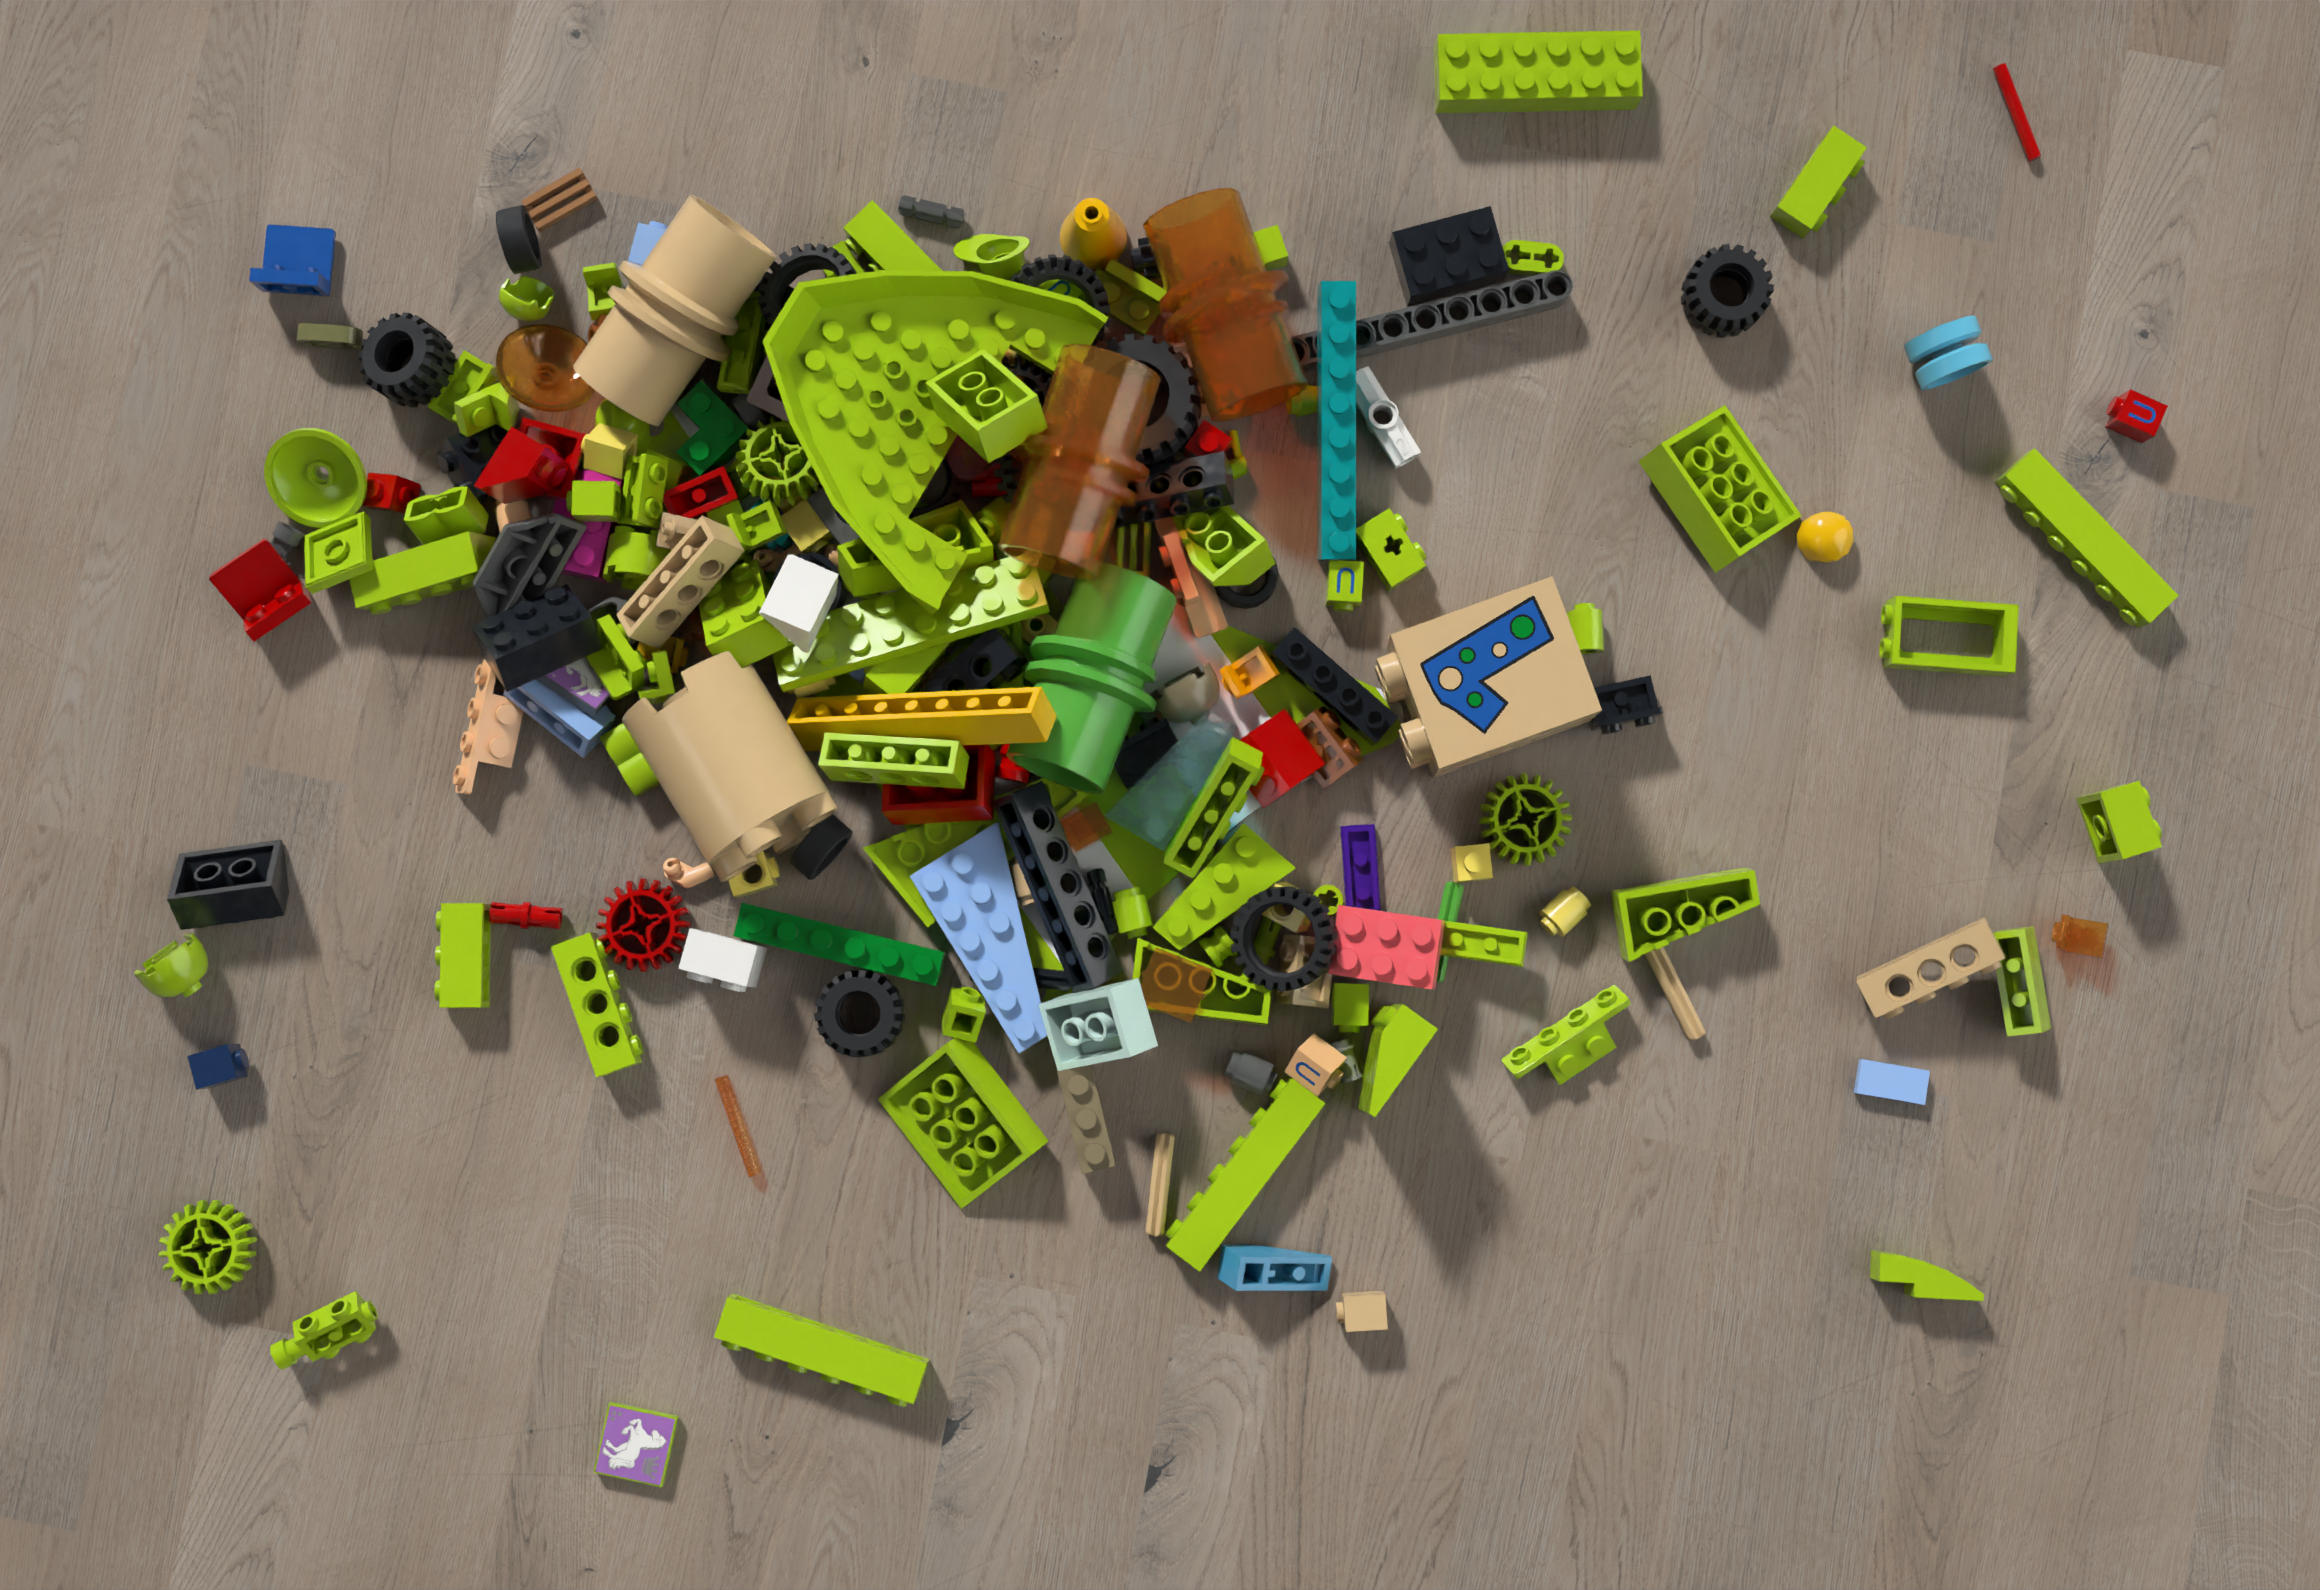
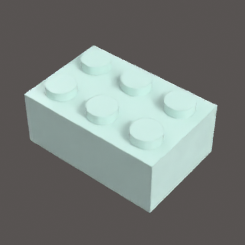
M1139 978L1065 994L1038 1004L1058 1071L1128 1058L1158 1046Z

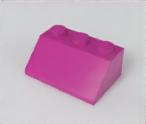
M577 470L574 481H615L621 487L622 497L624 479L590 470ZM555 500L552 513H558L577 520L571 515V511L567 510L566 500ZM579 521L585 523L587 528L561 574L607 583L603 579V571L609 536L615 532V527L621 526V524H618V522Z

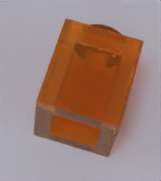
M1097 802L1060 821L1069 845L1074 848L1076 853L1113 834Z

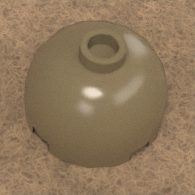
M1209 662L1204 664L1203 672H1201L1198 666L1165 683L1166 688L1160 691L1161 694H1159L1157 689L1149 694L1156 701V708L1165 718L1176 723L1190 721L1195 726L1211 717L1209 710L1217 704L1220 696V684Z

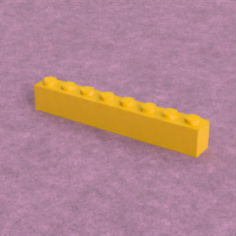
M1042 687L797 698L787 723L805 751H821L824 733L957 740L962 745L1047 742L1057 715Z

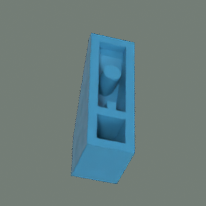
M1221 1244L1217 1278L1235 1291H1327L1332 1257L1324 1254L1253 1244Z

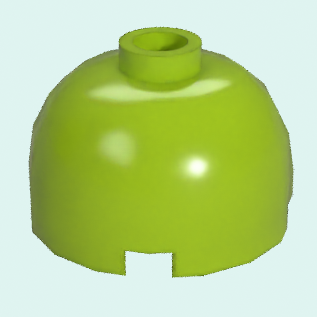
M193 932L183 935L187 942L177 947L178 943L173 941L142 964L146 969L145 971L136 970L134 972L135 977L150 993L164 998H171L182 994L186 998L202 987L199 980L207 972L208 958L202 943Z

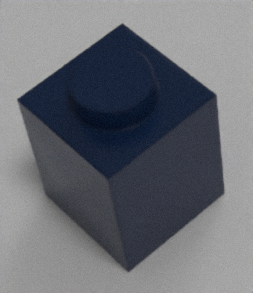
M226 1044L187 1056L196 1090L209 1089L248 1077L246 1070L249 1068L248 1056L245 1050L240 1048L239 1044Z

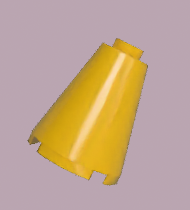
M1087 198L1081 201L1069 213L1061 226L1060 244L1063 253L1066 256H1070L1072 260L1077 261L1078 259L1084 262L1085 266L1090 267L1093 271H1096L1097 268L1101 270L1106 269L1110 260L1118 261L1126 246L1127 232L1123 220L1114 210L1097 198Z

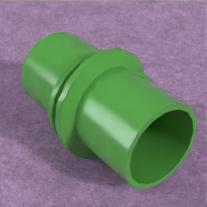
M1084 561L1080 565L1054 634L1037 636L1032 641L1029 651L1035 661L1029 662L1023 675L1031 687H1042L1057 715L1047 742L1010 744L1006 753L1008 759L1019 767L1053 783L1086 793H1103L1134 713H1150L1154 711L1157 704L1153 697L1143 689L1146 683H1154L1157 673L1152 666L1177 604L1175 595L1150 578L1129 569L1098 561Z

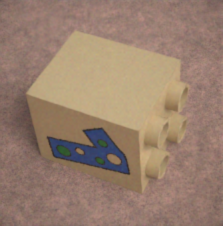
M1553 576L1390 634L1386 650L1388 654L1376 658L1377 665L1374 666L1387 704L1389 705L1404 699L1412 719L1400 724L1401 729L1398 730V735L1411 769L1428 764L1433 778L1583 725L1602 711Z

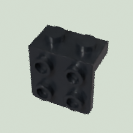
M497 424L469 437L460 432L448 436L437 453L439 467L443 473L448 474L454 487H468L482 506L489 495L475 487L474 484L508 432Z

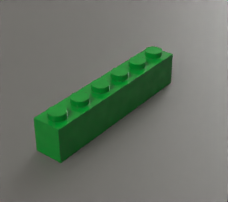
M741 903L733 934L734 937L934 986H939L947 956V953L746 903Z

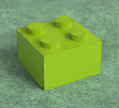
M2140 780L2076 798L2098 863L2123 860L2162 847L2160 841L2162 838L2161 828L2158 822L2152 818L2149 809L2151 804L2150 796L2146 788L2141 786Z

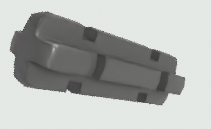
M906 195L901 197L898 206V213L912 218L913 214L916 215V219L943 225V222H947V226L957 229L961 228L964 222L965 212L962 208L951 206V209H947L945 204L923 199L917 202L915 197Z

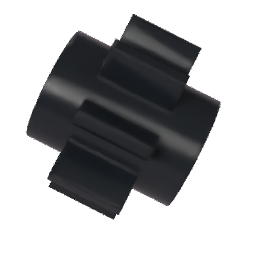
M1154 236L1139 238L1138 247L1130 249L1134 272L1138 274L1143 273L1146 279L1161 278L1160 269L1168 268L1164 243L1156 244Z

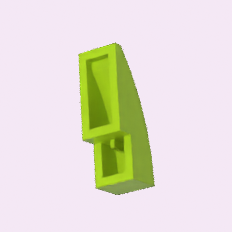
M1871 1250L1870 1278L1882 1282L1904 1283V1294L1915 1298L1984 1301V1294L1967 1281L1943 1268L1916 1258L1891 1252Z

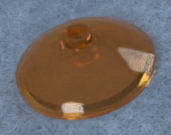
M548 324L524 326L506 336L498 348L495 360L497 377L506 392L523 405L540 411L563 412L581 406L596 391L573 368L574 363L588 343L577 334L565 328Z

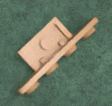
M1168 517L1154 520L1163 547L1158 548L1164 567L1170 566L1174 579L1170 580L1173 593L1176 599L1182 598L1195 637L1202 638L1225 630L1228 624L1215 588L1193 567L1173 518Z
M485 659L482 664L478 665L475 673L474 682L478 686L475 698H472L468 705L467 716L471 718L468 731L463 733L460 742V750L463 751L461 765L456 766L453 774V784L456 785L455 793L471 794L478 762L512 768L524 711L505 696L493 694L496 675Z

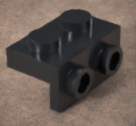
M1651 675L1595 687L1594 689L1602 711L1591 719L1589 723L1591 731L1601 729L1602 735L1622 731L1621 724L1634 722L1635 727H1642L1656 723L1655 717L1663 714L1662 706L1658 707Z

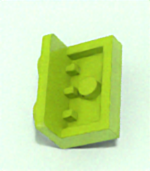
M465 350L453 366L455 368L454 374L449 375L447 380L450 383L447 388L443 386L440 390L442 394L438 398L433 397L428 405L429 409L457 426L454 402L499 382V377L501 376V373L494 366L483 362Z
M644 453L641 456L627 455L620 522L618 524L659 528L663 511L668 459Z
M610 614L597 619V632L603 649L585 658L611 698L616 701L645 687L644 669L647 668V664L638 649L634 651L628 643L630 641L621 623L616 625Z

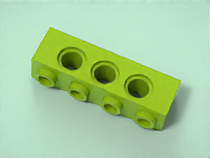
M824 733L818 765L832 781L964 789L969 755L960 741Z
M589 932L553 945L551 949L597 1078L642 1063L640 1055L644 1054V1050L637 1034L633 1035L629 1026V1022L632 1021L630 1009L626 1002L621 1003L617 992L618 989H621L619 977L614 969H609L606 957L610 955L605 953V949L608 947L607 943L599 941L597 933ZM591 961L596 967V974L593 979L587 981L582 977L581 969L586 962ZM598 994L604 995L608 1002L606 1010L600 1014L594 1010L592 1005L593 999ZM610 1026L616 1028L619 1033L618 1042L613 1046L608 1045L604 1040V1032Z

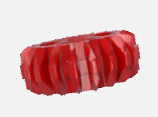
M640 879L638 889L633 881H627V893L620 887L614 888V893L618 899L614 900L613 898L606 897L604 902L611 906L610 910L599 909L598 915L607 917L606 923L599 922L596 924L597 929H606L607 934L598 937V940L603 943L610 941L611 944L606 947L605 953L611 955L618 951L614 958V963L620 965L627 958L626 969L634 970L637 962H639L640 971L647 972L649 961L655 970H659L662 968L660 957L665 962L671 964L674 959L669 951L673 950L678 954L683 952V948L676 944L678 939L681 941H686L688 935L681 934L680 931L681 927H691V922L681 921L680 917L687 915L689 909L676 908L683 901V898L677 895L669 899L673 893L671 886L665 887L660 893V881L654 880L650 889L647 879ZM641 897H652L658 900L667 912L650 914L646 905L642 904ZM631 903V907H629L631 912L630 920L618 928V920L622 910L627 904ZM642 915H644L643 919L655 921L646 927V935H644V931L631 930L641 924ZM670 922L668 936L664 943L657 948V931L660 927ZM638 937L642 946H645L647 953L637 954L624 945L621 938Z

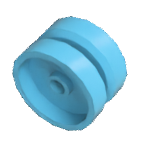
M1975 315L1939 325L1904 345L1910 363L1918 364L1930 361L1921 366L1915 373L1921 391L1933 389L1960 379L1993 362V357L1986 343L1968 345L1976 340L1982 332Z

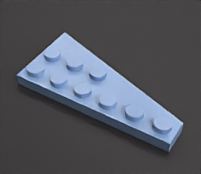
M996 822L910 875V878L1018 1053H1021L1045 1038L1047 1033L1038 1005L1041 1004L1001 830L999 822Z

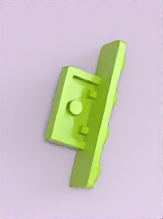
M1612 985L1608 989L1600 991L1594 998L1579 1008L1570 1011L1567 1016L1552 1026L1544 1028L1537 1036L1522 1046L1514 1048L1501 1061L1516 1079L1521 1078L1544 1062L1553 1079L1561 1085L1617 1048L1604 1022L1628 1007L1631 1002L1616 985Z

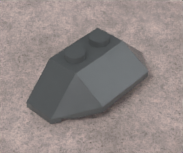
M552 513L505 524L472 582L485 616L497 615L513 608L520 602L529 601L552 589L586 530L587 526L585 523L558 513Z

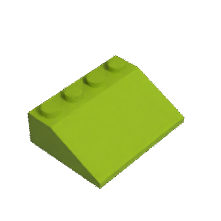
M1726 405L1662 442L1638 461L1715 573L1802 516Z
M1390 1004L1387 1007L1381 1006L1370 1021L1374 1027L1369 1034L1358 1109L1373 1117H1376L1438 1030L1404 1004Z
M953 1038L878 1098L879 1102L961 1209L1049 1142L974 1042Z

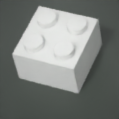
M690 928L678 969L688 971L686 976L688 979L712 983L715 978L721 980L720 987L746 992L747 987H757L767 947Z

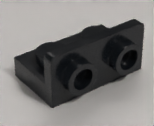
M1157 717L1146 721L1139 726L1141 732L1131 738L1126 733L1114 768L1127 790L1186 757L1166 718L1159 721Z

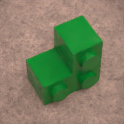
M702 380L677 403L683 413L699 430L676 452L698 476L725 466L736 456V452L741 451L739 447L740 440H749L746 435L749 427Z

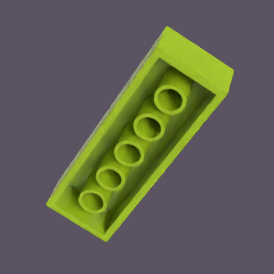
M1640 30L1438 34L1433 48L1435 113L1636 110L1643 97Z

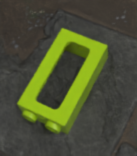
M1894 596L1887 600L1881 609V624L1885 625V636L1879 644V657L1883 659V668L2000 677L2016 673L2019 605ZM1903 619L1989 625L1993 629L1992 655L1989 658L1905 652L1900 648L1901 621Z

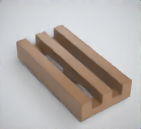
M579 167L521 200V202L527 209L539 232H542L598 200V197ZM580 181V182L577 183L576 185L570 187L569 189L563 191L562 193L556 195L555 197L549 199L548 201L542 203L541 205H539V206L533 208L534 206L538 205L539 203L545 201L546 199L552 197L553 195L559 193L560 191H562V190L566 189L567 187L573 185L574 183ZM586 190L587 193L540 220L539 216Z

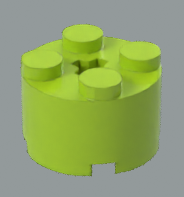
M616 526L615 532L609 536L603 579L611 584L613 578L622 581V588L637 591L672 550L656 546L659 530H652L649 534L638 533L631 527Z

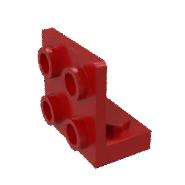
M262 539L209 575L211 583L243 619L245 632L253 642L312 603L309 590L267 539Z

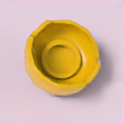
M1827 511L1813 514L1801 522L1797 532L1798 548L1810 561L1825 563L1838 561L1846 556L1854 542L1853 528L1845 516Z

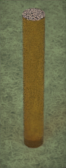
M725 1075L714 1080L748 1177L760 1174L762 1171L729 1077Z

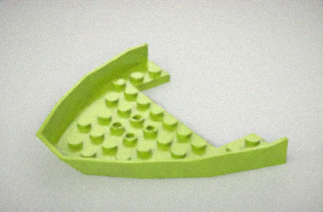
M878 270L798 282L762 342L789 423L832 506L904 589L931 616L939 609L940 602L968 555L908 519L957 436V433L936 415L925 382L983 348L1001 362L1009 348L1025 359L1032 361L1041 369H1045L1046 372L1065 384H1068L1099 330L1109 317L1078 298L974 271Z

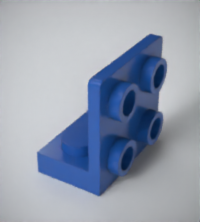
M267 225L263 269L250 268L249 281L262 292L330 297L336 232L330 228Z

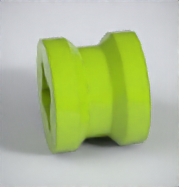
M1220 925L1214 929L1213 935L1208 938L1203 937L1198 941L1217 968L1224 964V959L1228 956L1237 955L1236 952L1232 953L1231 945L1234 942Z

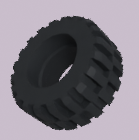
M1135 333L1125 334V341L1116 342L1115 337L1106 340V348L1102 350L1097 346L1089 352L1091 359L1088 362L1085 360L1081 361L1077 368L1079 375L1072 378L1070 385L1072 396L1069 397L1070 410L1076 429L1081 432L1082 442L1088 444L1091 453L1099 460L1101 457L1104 458L1109 466L1116 469L1119 465H1123L1128 471L1137 469V466H1153L1162 460L1165 463L1175 460L1174 453L1178 450L1183 453L1188 439L1198 429L1197 422L1201 418L1202 412L1197 378L1193 368L1188 365L1187 358L1181 351L1176 353L1173 345L1164 340L1159 344L1156 342L1155 336L1147 334L1144 335L1143 340H1137ZM1135 376L1148 377L1158 381L1163 385L1167 393L1168 405L1164 414L1157 422L1144 429L1126 430L1113 425L1108 420L1104 410V401L1109 391L1117 383Z

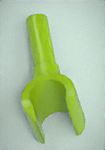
M1232 430L1229 434L1232 438L1231 446L1234 459L1229 460V464L1233 471V480L1245 476L1248 469L1247 461L1244 455H1242L1238 431Z

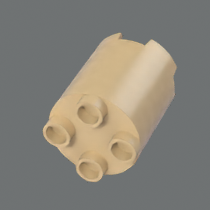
M729 651L710 657L682 671L681 676L686 687L665 701L663 709L659 712L655 710L645 697L637 701L622 718L623 724L705 860L712 866L721 882L730 880L752 867L758 861L755 855L771 846L776 854H780L799 844L811 831L810 827L820 823L838 810L836 803L830 795V791L752 664L741 668Z

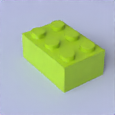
M984 348L925 382L936 415L988 463L1002 457L1008 451L1032 439L1035 435L1048 428L1038 395Z
M757 559L749 563L740 564L732 571L724 574L699 603L707 648L713 656L729 651L741 668L789 646L787 637L759 614L773 584Z

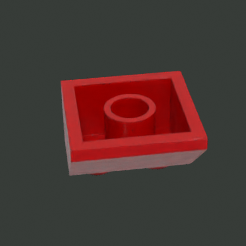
M511 426L474 486L503 504H508L551 493L553 488L558 486L565 478L566 468L569 463Z
M1283 709L1240 739V741L1263 752L1261 766L1265 768L1256 786L1251 784L1249 790L1263 809L1276 802L1326 764L1286 709Z

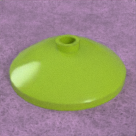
M318 428L296 429L279 438L267 454L264 465V478L268 492L279 509L296 522L309 527L323 528L355 515L364 503L367 493L366 471L355 450L339 436ZM320 467L326 468L329 475H324Z

